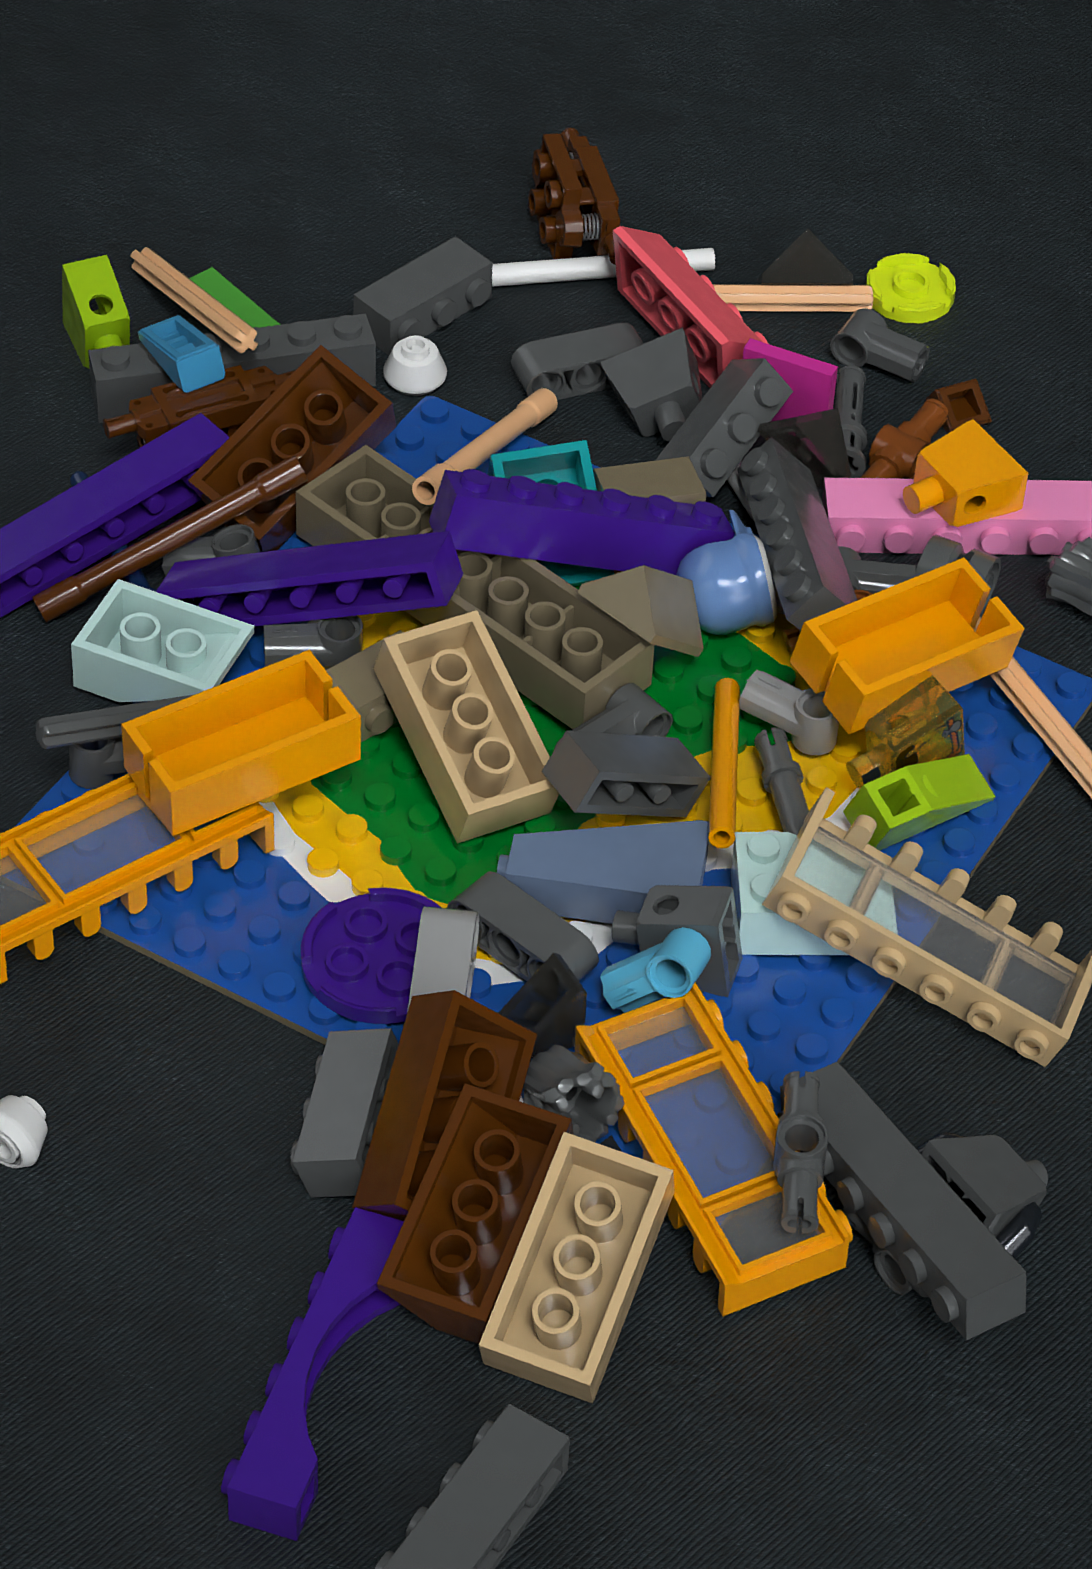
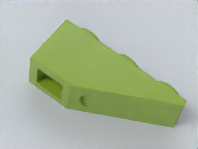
M970 754L905 766L868 782L860 788L843 810V813L851 825L859 815L872 817L876 821L877 827L867 844L882 850L994 800L996 796Z

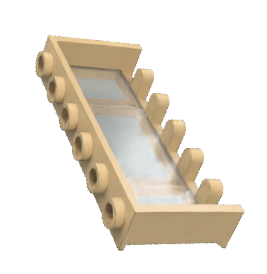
M826 787L806 815L804 823L762 905L779 914L786 921L794 923L826 941L833 948L842 950L868 965L880 975L888 977L922 996L929 1003L935 1004L969 1023L976 1030L984 1032L1011 1047L1023 1057L1046 1067L1068 1042L1092 985V949L1078 965L1054 951L1063 935V929L1057 923H1044L1033 938L1008 924L1017 907L1016 901L1010 896H998L987 911L963 899L961 896L967 888L970 876L962 869H952L940 885L914 871L923 855V848L915 842L909 841L904 843L894 858L867 844L877 827L876 821L868 815H859L848 831L827 821L823 817L835 792Z

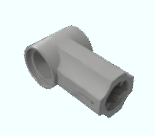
M756 670L749 677L740 695L739 709L790 733L793 745L802 753L823 755L833 750L837 743L839 722L822 702L825 691L816 694L811 688L801 690L759 670Z

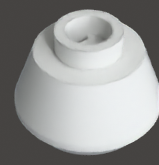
M414 335L404 338L394 345L385 362L383 374L386 382L396 391L408 396H423L433 392L443 384L447 376V368L437 346L422 336Z
M8 1095L0 1099V1163L10 1168H23L34 1165L38 1160L48 1132L45 1111L35 1100L28 1096L17 1097Z

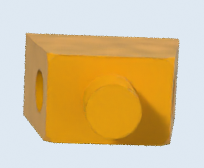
M972 419L919 452L914 482L903 489V499L907 508L912 513L918 514L933 508L950 526L959 527L1021 510L1023 508L1028 472Z

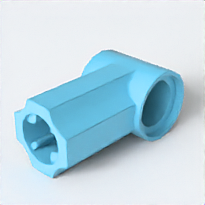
M684 927L674 929L662 943L606 967L600 976L603 984L604 998L613 1010L620 1009L626 1013L664 996L671 998L683 997L691 990L711 958V948L708 941L701 933L693 929Z

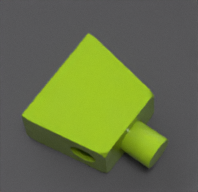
M107 255L62 264L63 324L83 366L89 368L88 350L130 345L129 313ZM95 298L98 310L92 311L89 304Z

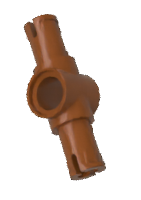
M927 399L910 421L902 422L897 428L890 424L883 426L876 435L870 449V467L860 478L914 479L917 455L923 448L931 444V438L948 420L947 407L939 400Z

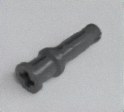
M853 365L840 368L839 374H837L834 421L827 428L825 434V442L829 451L825 454L823 460L824 472L830 478H860L866 468L865 456L862 453L868 442L867 431L862 425L866 375L861 368ZM837 459L841 460L840 468L837 467Z

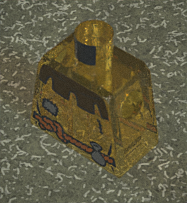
M932 675L867 721L865 724L867 751L847 762L846 767L852 781L860 789L864 784L905 766L965 755L963 708Z

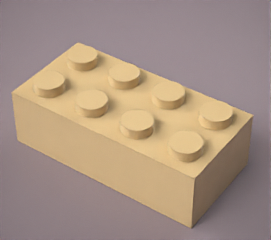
M475 610L383 638L374 671L456 842L461 843L551 813L559 793L541 772L550 756L478 611Z
M563 1132L480 1340L479 1349L483 1364L593 1404L675 1192L674 1172L672 1169Z

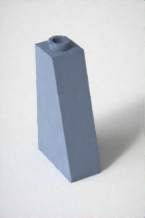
M696 820L514 834L510 854H500L497 873L560 917L612 924L617 910L640 913L649 889L655 885H703L709 846V821Z

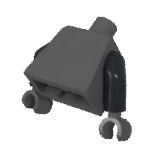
M941 1132L916 1148L1014 1259L1028 1247L1041 1221L1042 1212L1039 1205L1047 1193L1048 1173L1043 1163L1036 1159L1024 1161L1003 1138L997 1135L967 1137L950 1132Z

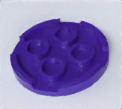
M368 888V894L351 897L337 904L329 902L313 916L302 937L301 968L308 988L323 1005L346 1018L373 1024L404 1022L408 1011L422 909L424 906L442 907L420 894L396 888Z

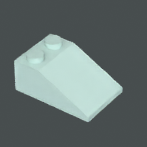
M117 579L71 643L73 686L117 702L155 701L198 694L220 685L253 636L254 625Z
M735 832L731 885L734 890L742 955H848L842 950L833 948L826 941L800 926L786 921L779 914L762 905L797 837L795 834L789 832ZM811 841L794 876L849 906L865 871ZM880 880L864 916L896 934L892 889L890 885Z

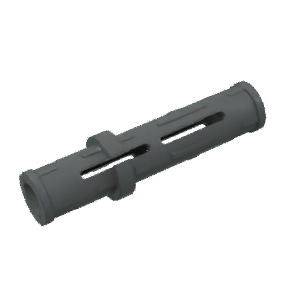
M771 728L775 744L772 746L765 729L758 733L754 739V745L764 768L761 774L765 790L772 794L783 832L798 835L809 812L801 787L803 773L799 763L792 759L785 731L781 728Z

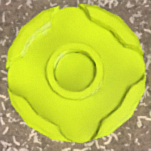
M900 253L884 257L877 262L876 268L869 270L866 277V285L871 286L873 290L872 308L884 317L901 323L920 324L937 320L948 313L954 303L956 292L954 276L940 262L939 267L929 263V257L924 255Z

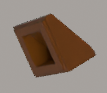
M977 379L935 389L926 398V400L931 398L939 400L947 407L948 420L942 425L947 433L972 419L980 426L992 422Z

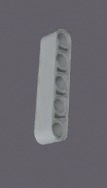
M423 907L408 1009L412 996L455 990L471 998L479 937V911Z

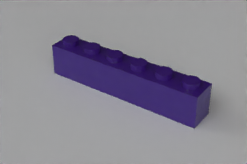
M199 413L0 528V618L32 600V596L69 576H73L202 500L189 485L188 480L230 437L202 413Z
M466 469L463 472L444 471L429 519L433 532L450 531L455 549L617 571H626L645 565L673 575L677 574L680 561L692 550L708 543L730 540L735 535L722 509L709 502L698 501L695 504L674 502L670 498L661 495H652L649 498L631 496L617 489H605L602 492L582 489L568 482H560L557 485L537 483L524 476H512L510 479L489 476L475 469Z
M450 531L179 561L173 564L156 592L254 626L447 606L463 576V571Z

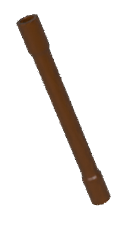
M292 455L257 474L254 479L84 572L65 578L32 596L47 623L84 603L88 597L114 584L117 579L121 580L253 507L266 501H272L308 481V478L296 456Z

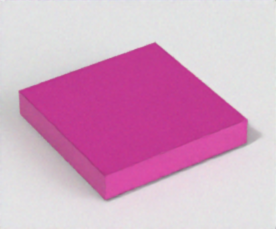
M750 338L744 346L743 359L765 358L793 390V393L766 429L824 447L826 444L825 434L832 421L838 366Z

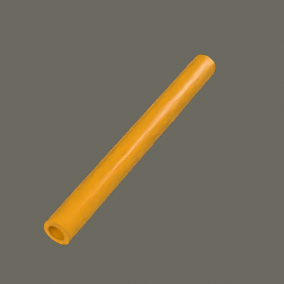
M731 678L719 680L715 685L708 838L709 842L717 848H727L735 841L740 686L736 680Z

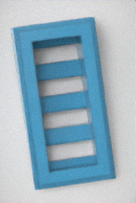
M181 316L171 317L138 331L139 340L172 381L184 392L189 393L220 381L225 377L219 345Z

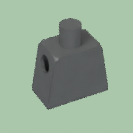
M683 327L600 362L617 399L642 436L649 437L660 432L662 438L670 442L702 400L698 363Z
M655 885L649 889L640 913L617 910L612 923L613 942L638 945L640 952L662 943L667 935L677 928H690L701 933L711 948V958L697 979L696 984L703 992L724 997L729 996L743 959L733 887Z

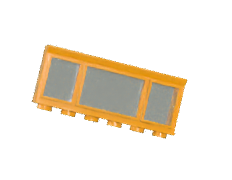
M127 773L118 779L96 789H91L50 811H44L35 818L0 833V984L8 981L5 952L27 942L28 949L36 959L43 960L54 951V928L74 919L75 926L83 936L90 937L96 934L101 927V905L120 897L126 909L131 914H137L147 905V883L166 874L167 880L176 891H184L193 882L192 861L212 852L213 859L222 869H229L238 861V839L247 834L251 836L265 854L275 850L274 814L265 810L259 802H256L172 836L152 808L150 797L145 798Z
M696 982L683 997H666L591 1026H575V1052L581 1054L589 1063H599L604 1067V1072L611 1073L615 1077L616 1083L620 1085V1095L623 1096L625 1104L618 1111V1128L624 1142L628 1143L637 1139L643 1149L644 1160L673 1170L675 1192L667 1210L669 1220L675 1229L687 1225L694 1237L693 1260L698 1271L704 1273L712 1269L720 1282L718 1309L722 1316L846 1268L849 1242L853 1240L852 1229L843 1211L840 1209L835 1211L828 1201L824 1181L821 1187L818 1188V1228L811 1233H802L801 1217H797L796 1233L785 1231L782 1228L783 1188L778 1184L773 1168L779 1118L774 1112L772 1096L764 1082L755 1081L749 1071L748 1059L744 1048L738 1040H730L724 1030L723 1018L717 1004L712 999H705Z

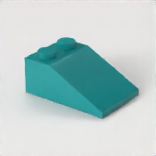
M587 440L497 453L490 456L487 474L489 476L509 479L512 476H524L537 483L552 485L568 482L582 489L597 491ZM538 560L540 564L572 586H579L583 583L614 574V571L609 569Z

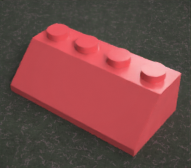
M623 226L613 230L618 291L660 336L683 327L698 363L699 377L709 388L715 383L731 360L743 359L744 346L750 338L768 344L760 332H753L743 322L740 312L732 303L726 304L719 297L707 276L703 274L698 275L689 265L687 257L680 248H673L660 234Z

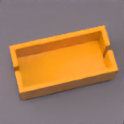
M963 557L805 621L790 663L816 694L825 691L822 702L846 732L852 734L866 728L868 722L881 712H884L885 716L878 722L922 704L919 692L911 695L908 694L918 691L917 686L923 682L926 685L929 700H932L1007 668L1025 628L999 597L996 596L989 599L976 632L974 631L991 588Z
M310 649L121 724L124 768L145 798L150 797L152 808L172 836L361 760V715L338 686L333 687L332 678Z

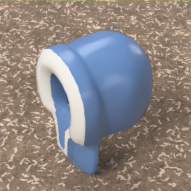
M729 510V515L735 536L727 541L708 543L692 550L680 561L676 574L693 581L700 629L715 635L731 634L753 625L767 626L774 623L778 615L775 590L764 545L760 538L752 533L750 527L744 526L734 510Z

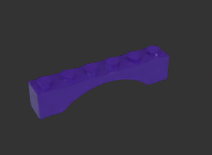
M355 1207L346 1228L338 1226L335 1230L328 1253V1258L331 1261L326 1272L317 1271L312 1280L308 1294V1304L310 1307L305 1318L297 1316L291 1326L287 1340V1350L289 1353L284 1364L275 1363L269 1374L265 1390V1396L268 1399L262 1412L254 1410L247 1422L243 1439L246 1447L240 1460L232 1458L225 1470L221 1493L228 1495L230 1521L294 1541L298 1540L318 1494V1458L308 1435L306 1422L308 1406L317 1380L330 1358L346 1340L375 1317L400 1305L397 1301L379 1290L377 1282L404 1221Z

